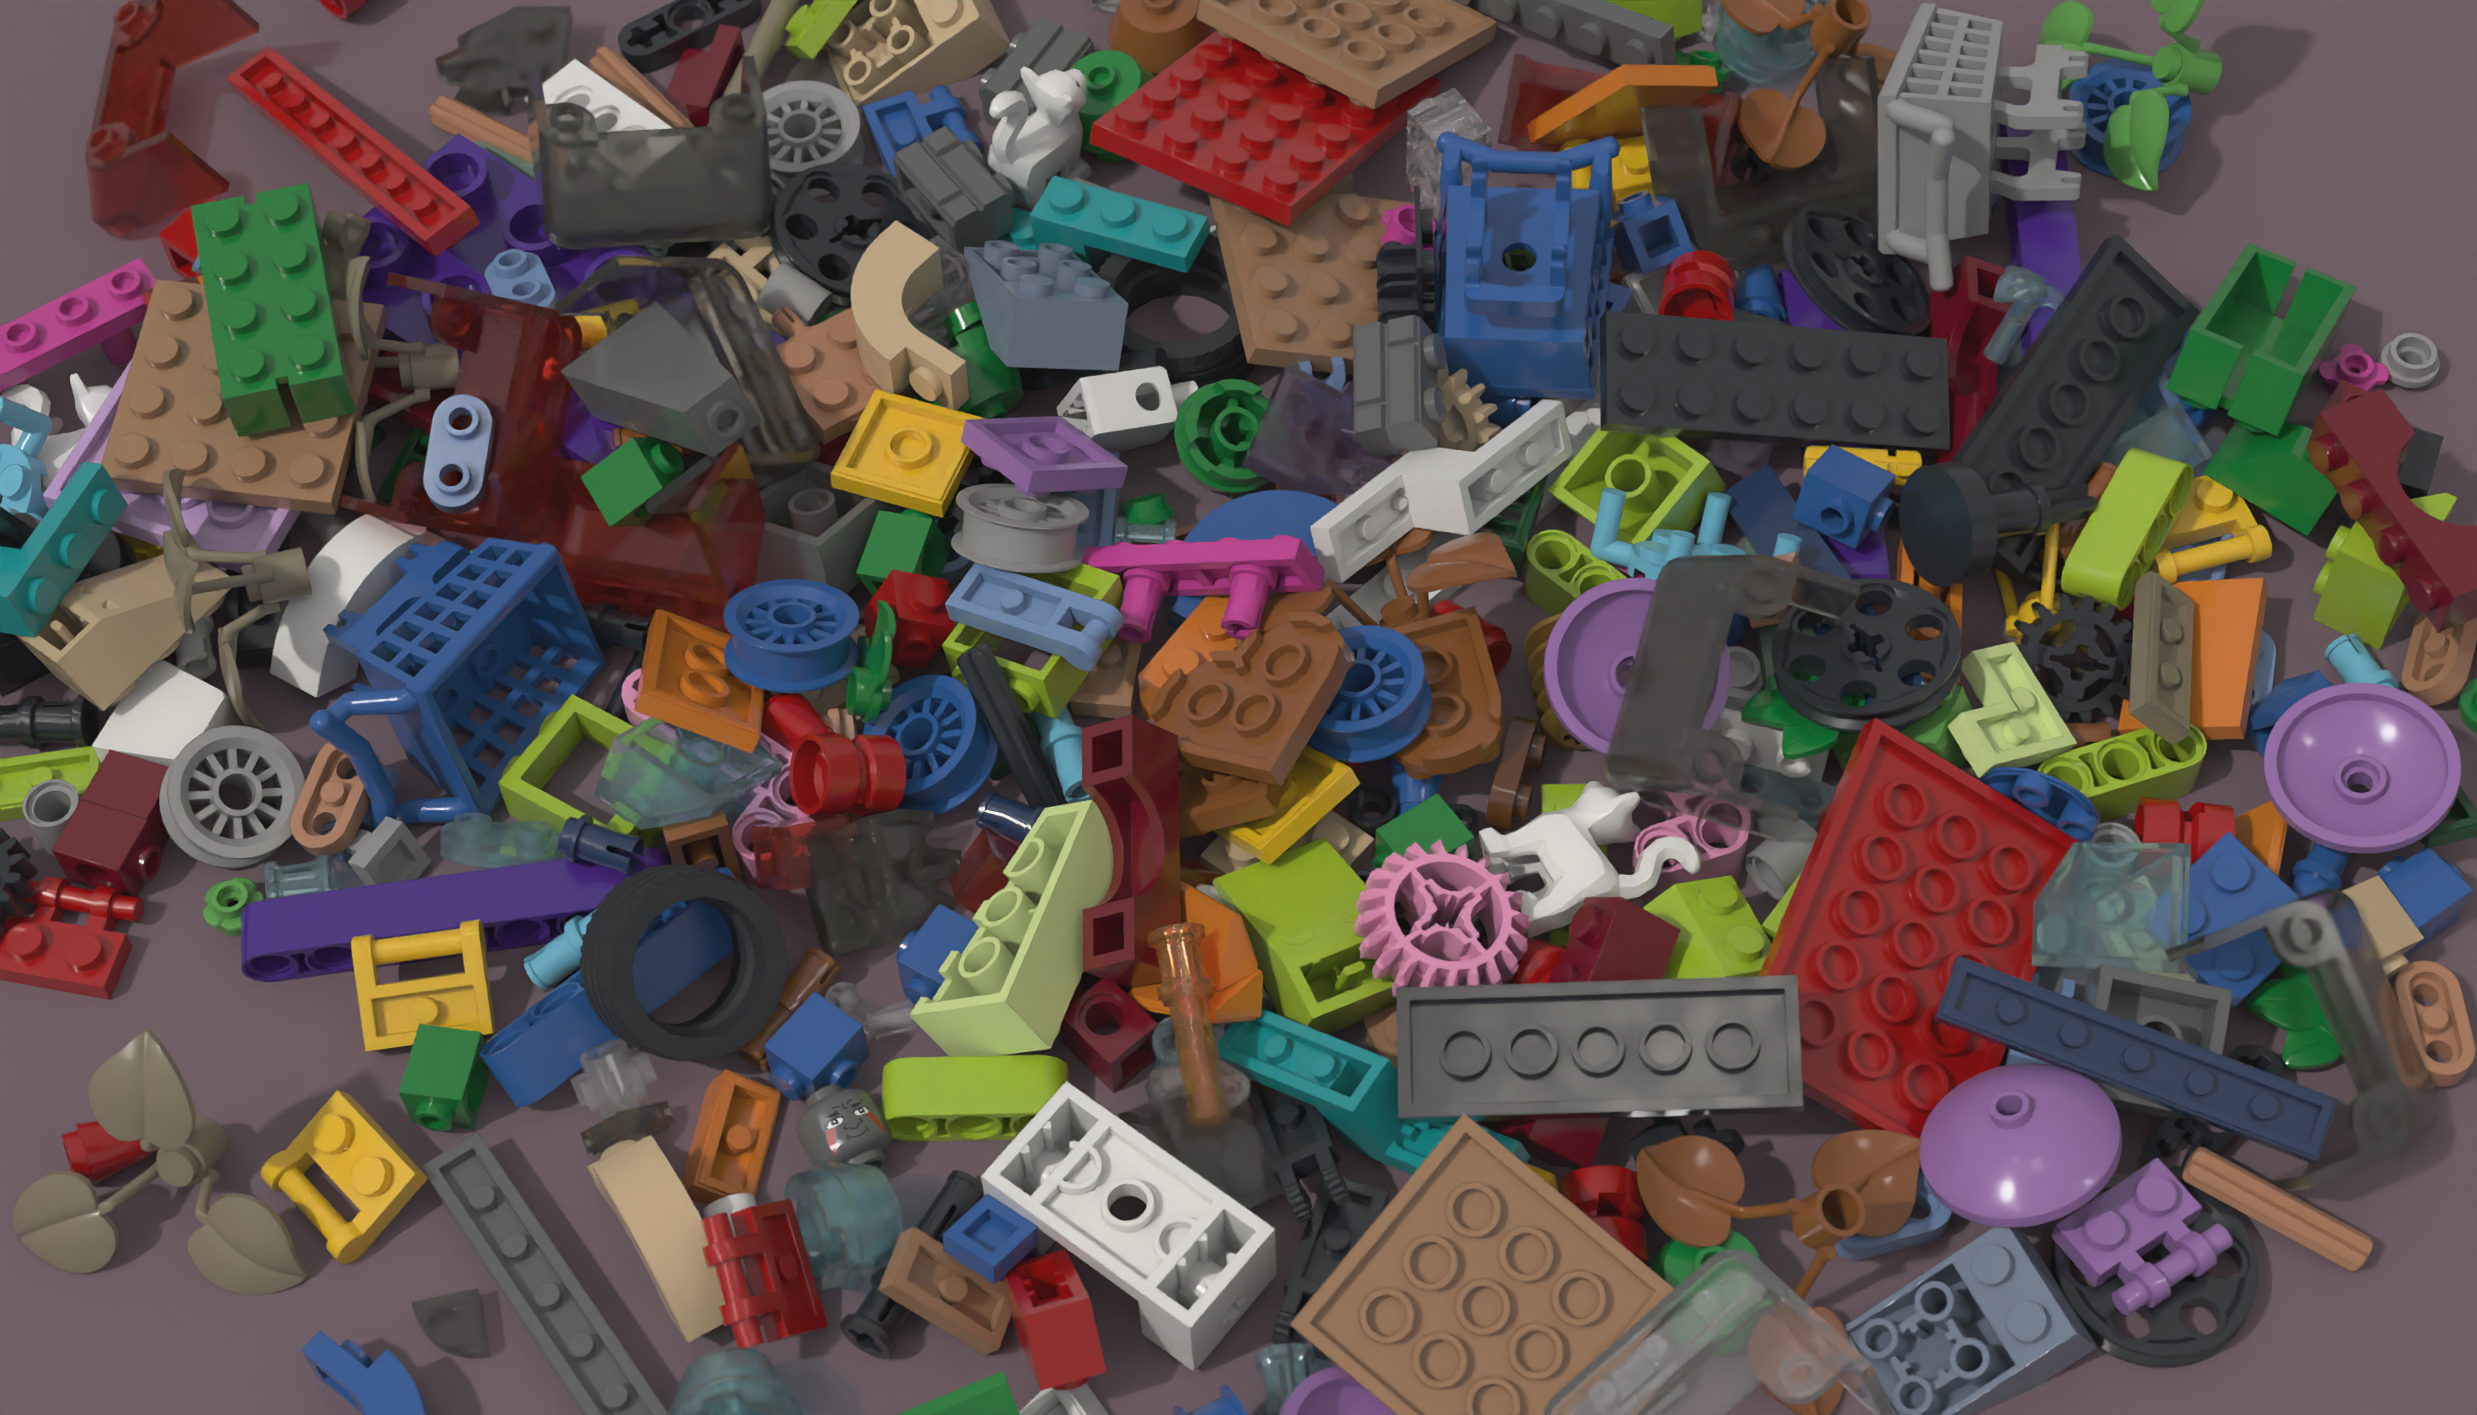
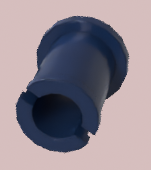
M989 791L979 806L976 816L979 819L976 821V825L980 829H987L1022 843L1044 808L1048 807L1040 805L1035 809L1001 796L998 792Z
M586 814L582 815L579 819L569 817L562 828L558 842V851L566 854L570 863L577 864L581 860H585L622 872L623 875L632 876L640 861L616 854V849L620 848L642 855L644 848V839L642 837L631 836L596 825L593 822V818Z

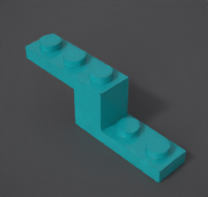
M1053 175L1032 212L1012 207L1015 225H1013L1010 232L995 240L1014 243L1019 246V249L1039 250V245L1042 243H1057L1069 246L1073 249V253L1083 262L1091 265V269L1096 274L1100 272L1101 266L1105 264L1107 258L1111 257L1112 253L1188 273L1210 233L1207 216ZM939 235L942 248L953 251Z
M83 461L21 549L0 546V632L36 638L127 508L126 500L103 464Z
M1265 1009L1261 1010V1017H1257L1256 1020L1232 1022L1211 1051V1055L1222 1068L1314 1105L1347 1148L1411 1175L1455 1123H1400L1398 1118V1071L1388 1058ZM1480 1126L1526 1164L1530 1155L1521 1142Z

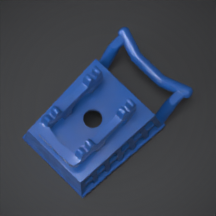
M1450 131L1441 133L1437 140V149L1443 153L1440 174L1439 223H1436L1434 237L1436 326H1433V334H1439L1444 343L1449 376L1464 368L1467 370L1466 384L1470 388L1480 383L1486 387L1481 396L1575 400L1595 399L1600 359V318L1606 311L1615 242V229L1611 228L1612 159L1617 157L1620 152L1618 141L1612 136H1607L1560 152L1495 150ZM1462 161L1472 165L1471 186H1463ZM1592 165L1589 190L1572 189V171ZM1488 171L1492 173L1557 175L1556 189L1488 187ZM1514 249L1528 250L1536 258L1535 264L1530 269L1520 272L1510 270L1504 265L1502 260L1508 252Z
M488 538L470 553L465 547L447 539L439 542L436 546L414 543L409 547L414 559L409 560L400 556L394 561L399 573L404 576L367 612L359 614L343 610L337 615L342 627L328 624L323 628L328 641L357 657L371 686L368 687L361 683H355L352 686L353 692L343 694L326 710L315 712L310 718L309 725L313 732L349 757L370 798L371 833L386 816L402 821L405 825L457 822L468 818L478 824L483 823L503 798L498 782L501 780L502 773L509 761L517 755H522L537 737L542 722L551 712L558 711L571 694L580 698L605 666L604 656L555 546L544 542L538 545ZM535 645L547 649L540 659L528 654ZM563 656L578 660L570 672L556 666ZM515 666L528 670V673L521 681L508 675ZM544 678L559 684L552 695L536 688ZM496 686L510 692L502 703L488 696ZM525 701L541 707L533 719L517 712ZM476 707L491 714L483 725L468 717ZM386 715L410 764L451 797L415 798L396 805L395 791L370 742L344 722L352 716ZM506 723L522 732L514 744L497 735ZM456 728L472 736L463 748L456 744L452 736ZM486 746L503 756L494 770L477 759ZM471 773L484 781L479 789Z

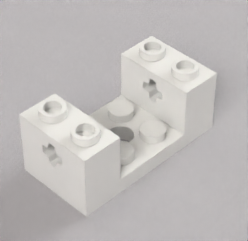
M1067 1081L981 1175L984 1196L986 1194L992 1196L1038 1226L1039 1243L1030 1252L1036 1257L1044 1255L1053 1243L1057 1241L1138 1300L1142 1334L1193 1372L1196 1371L1277 1275L1275 1228ZM1123 1196L1138 1197L1147 1205L1146 1210L1140 1217L1130 1221L1115 1218L1109 1212V1209L1115 1200Z

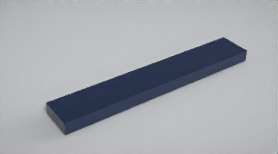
M1769 464L1721 492L1731 497L1728 514L1760 559L1773 557L1779 533L1792 534L1802 539L1798 558L1810 594L1826 586L1852 580L1815 529L1792 518L1796 502ZM1870 604L1863 606L1859 610L1863 615L1878 616ZM1824 623L1807 625L1814 636L1824 635L1832 629L1830 625ZM1856 637L1857 651H1862L1860 642ZM1871 657L1873 666L1877 671L1876 657ZM1920 672L1908 674L1901 680L1904 684L1910 686L1928 684ZM1863 693L1866 699L1865 705L1870 704L1875 699L1874 696ZM1939 705L1936 709H1934L1933 711H1931L1929 714H1931V713H1933L1934 711H1936V710H1938L1939 708H1941V705ZM1924 717L1894 729L1901 732Z
M1958 956L1954 961L1933 1019L2048 1064L2080 1073L2090 1080L2311 1164L2319 1160L2339 1100Z

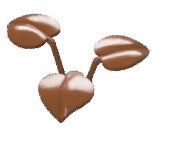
M1721 0L1724 9L1736 24L1759 36L1771 34L1778 25L1785 31L1790 32L1813 22L1810 28V41L1813 48L1819 54L1794 90L1790 100L1774 89L1762 88L1750 92L1739 107L1738 124L1746 142L1760 159L1768 162L1776 169L1795 171L1806 167L1819 155L1826 139L1824 121L1813 110L1798 105L1829 57L1844 54L1841 76L1844 80L1852 82L1850 87L1852 100L1865 113L1878 119V96L1897 53L1879 45L1859 43L1866 33L1865 28L1871 21L1870 9L1863 0H1830L1825 8L1821 4L1816 3L1809 12L1803 15L1801 14L1805 7V0Z
M1413 527L1363 566H1371L1385 560L1397 596L1396 599L1391 600L1382 607L1380 611L1382 618L1379 625L1333 580H1325L1322 582L1320 591L1268 594L1259 632L1261 635H1264L1273 627L1289 622L1290 620L1285 613L1291 611H1314L1321 614L1331 604L1333 598L1362 625L1381 626L1390 629L1431 618L1428 592L1494 579L1516 578L1517 573L1502 540L1497 535L1481 532L1447 542L1433 550L1427 558V563L1416 566L1415 570L1408 575L1406 586L1409 591L1417 593L1418 603H1416L1413 597L1408 596L1398 566L1397 556L1411 553L1427 546L1437 531ZM1235 638L1236 645L1239 647L1244 640Z
M1856 1130L1838 1134L1822 1144L1814 1155L1811 1164V1177L1818 1191L1801 1201L1791 1198L1786 1202L1749 1207L1736 1204L1741 1198L1745 1187L1742 1168L1734 1154L1716 1140L1704 1136L1689 1135L1642 1148L1637 1156L1636 1165L1640 1194L1647 1210L1657 1225L1677 1242L1695 1248L1717 1246L1723 1243L1729 1235L1731 1217L1739 1220L1788 1215L1792 1217V1228L1797 1239L1806 1246L1816 1249L1817 1255L1789 1298V1312L1782 1309L1769 1310L1759 1317L1749 1331L1746 1342V1357L1755 1381L1770 1397L1796 1415H1830L1842 1396L1848 1376L1850 1363L1848 1337L1843 1324L1833 1311L1820 1306L1802 1311L1803 1301L1826 1263L1836 1257L1835 1245L1854 1234L1868 1238L1886 1237L1901 1229L1907 1222L1916 1200L1920 1167L1919 1148L1922 1140L1886 1130Z

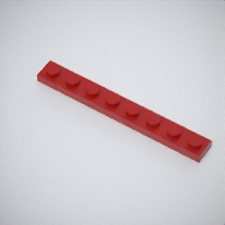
M270 46L226 77L236 94L434 257H437L446 249L459 244L468 232L481 223L469 204Z

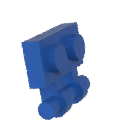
M946 85L934 87L929 94L931 102L919 105L911 90L861 106L863 122L889 175L896 178L893 163L896 152L916 141L919 144L922 143L924 137L933 133L932 129H940L944 126L950 128L962 142L967 139L972 140L983 155L984 147L977 133L970 131L965 122L967 120V112L958 97L952 96L949 87Z

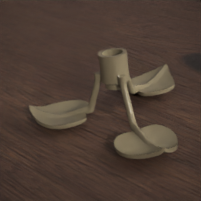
M361 256L348 261L346 272L349 323L362 361L369 360L367 348L399 352L398 357H377L375 368H399L402 388L414 387L415 392L363 416L361 421H356L355 459L361 491L371 515L388 524L392 521L378 503L370 480V452L375 425L379 421L418 402L431 401L430 391L459 388L462 387L456 341L423 344V341L407 343L379 339L375 336L364 317L361 291L363 272L370 257Z
M178 468L166 470L162 477L163 497L171 530L163 531L164 561L169 580L175 587L173 592L174 602L186 633L189 635L196 632L191 615L192 595L245 586L250 602L262 600V604L228 625L218 628V647L223 679L234 710L247 727L265 731L267 729L253 715L243 701L241 683L236 666L237 638L243 628L267 614L280 612L279 602L312 595L302 549L299 547L272 554H266V550L232 552L201 549L186 528L181 512V492L187 471ZM195 561L251 564L241 567V575L194 583L195 573L199 566Z
M151 1029L142 1031L129 1044L100 1065L89 1083L88 1098L94 1116L105 1131L121 1141L140 1139L141 1148L146 1152L159 1149L157 1161L113 1196L100 1203L92 1183L85 1176L68 1171L44 1175L35 1180L22 1193L13 1211L15 1233L21 1237L22 1243L28 1249L58 1269L84 1274L94 1272L106 1265L113 1258L118 1248L119 1234L117 1227L106 1213L115 1210L157 1177H161L167 1184L174 1187H189L199 1183L201 1185L195 1207V1216L203 1225L197 1228L189 1237L187 1248L194 1265L210 1282L233 1293L268 1295L289 1289L301 1283L308 1275V1271L297 1256L292 1238L284 1222L265 1202L248 1194H228L220 1197L209 1208L213 1186L220 1179V1174L213 1167L225 1156L228 1150V1138L223 1128L214 1120L202 1116L196 1117L190 1092L177 1065Z

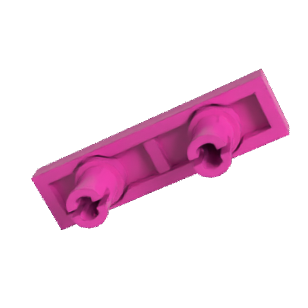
M139 257L0 326V395L17 384L30 385L28 382L29 378L99 343L111 363L115 365L129 363L133 358L137 345L131 327L144 321L156 282L142 259Z
M1277 535L1271 539L1239 540L1226 537L1219 539L1217 542L1188 543L1181 540H1169L1164 544L1147 545L1117 542L1112 546L1086 547L1082 561L1083 564L1119 575L1124 590L1120 613L1124 617V624L1119 630L1118 636L1132 643H1147L1151 640L1152 627L1161 598L1228 594L1230 596L1225 616L1222 618L1221 627L1226 629L1225 633L1229 636L1245 640L1256 628L1260 631L1259 626L1268 594L1320 591L1325 574V569L1302 539L1287 535Z

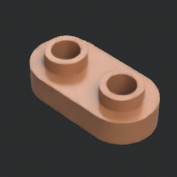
M2425 613L2419 614L2413 627L2401 675L2403 686L2414 697L2420 699L2428 706L2448 702L2459 695L2467 681L2477 643V618L2438 633Z
M328 742L318 752L290 818V829L293 837L309 853L319 857L339 854L353 842L370 804V798L358 775L351 779H345L347 772L353 768L349 757ZM375 752V754H376V756H377V758H378V760H379V762H380V764H381V766H382L381 759H380L379 755ZM336 821L335 827L329 833L321 835L322 829L326 824Z
M2431 961L2412 962L2399 972L2390 992V1003L2404 1061L2409 1071L2418 1080L2437 1087L2451 1086L2465 1077L2476 1053L2461 987L2455 975L2443 965ZM2413 997H2424L2430 1001L2432 1006L2420 1005ZM2427 1053L2441 1055L2446 1063H2440L2431 1059Z

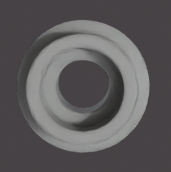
M2404 333L2397 336L2385 345L2379 359V363L2387 366L2389 370L2388 379L2396 385L2406 388H2419L2428 385L2435 379L2440 367V360L2434 343L2429 338L2417 333Z

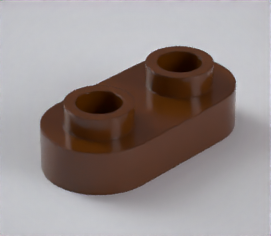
M1515 715L1511 720L1489 797L1486 814L1487 826L1511 831L1515 819L1526 821L1534 786L1526 784L1529 769L1541 770L1548 735L1538 733L1539 721Z

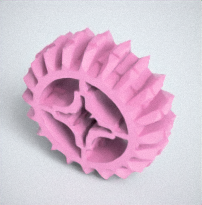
M1441 839L1431 845L1427 854L1415 842L1406 849L1403 857L1393 852L1385 859L1381 869L1376 868L1375 871L1370 873L1365 884L1367 888L1360 893L1356 903V912L1359 915L1354 923V935L1364 938L1359 948L1360 958L1377 960L1372 969L1373 980L1391 976L1395 980L1391 988L1393 997L1397 996V988L1500 985L1514 977L1519 967L1517 964L1518 960L1522 959L1528 946L1526 943L1528 939L1524 935L1529 927V916L1519 912L1523 904V893L1505 891L1510 883L1509 872L1493 875L1488 871L1491 865L1490 854L1479 859L1477 863L1467 858L1468 850L1466 843L1458 847L1455 854H1448ZM1397 901L1406 910L1404 918L1412 928L1406 937L1396 920L1394 904ZM1475 915L1479 916L1485 927L1488 950L1477 940L1480 934L1472 924ZM1434 922V925L1428 929L1430 923ZM1455 922L1453 928H1449V926Z

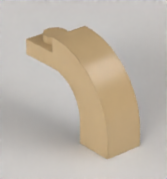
M895 221L870 244L857 264L853 275L851 305L857 349L867 372L884 391L899 395L911 384L913 389L922 398L928 401L935 400L944 407L957 411L970 399L966 361L920 332L910 323V319L917 309L943 286L940 248L900 222Z
M651 1135L643 1136L636 1141L624 1140L610 1146L601 1154L600 1160L587 1166L588 1171L597 1189L613 1209L634 1244L670 1318L689 1343L724 1324L719 1307L724 1305L725 1302L715 1267L707 1268L702 1248L708 1245L701 1223L702 1218L676 1172Z

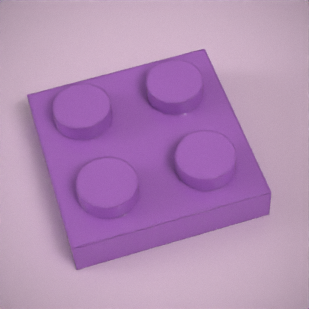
M1061 416L970 419L965 421L961 442L979 455L981 462L985 466L1001 472L1015 483L1014 487L1017 491L1031 497L1043 498L1047 497L1050 492L1060 491L1092 495L1096 493L1097 489L1123 488L1128 469L1127 465Z

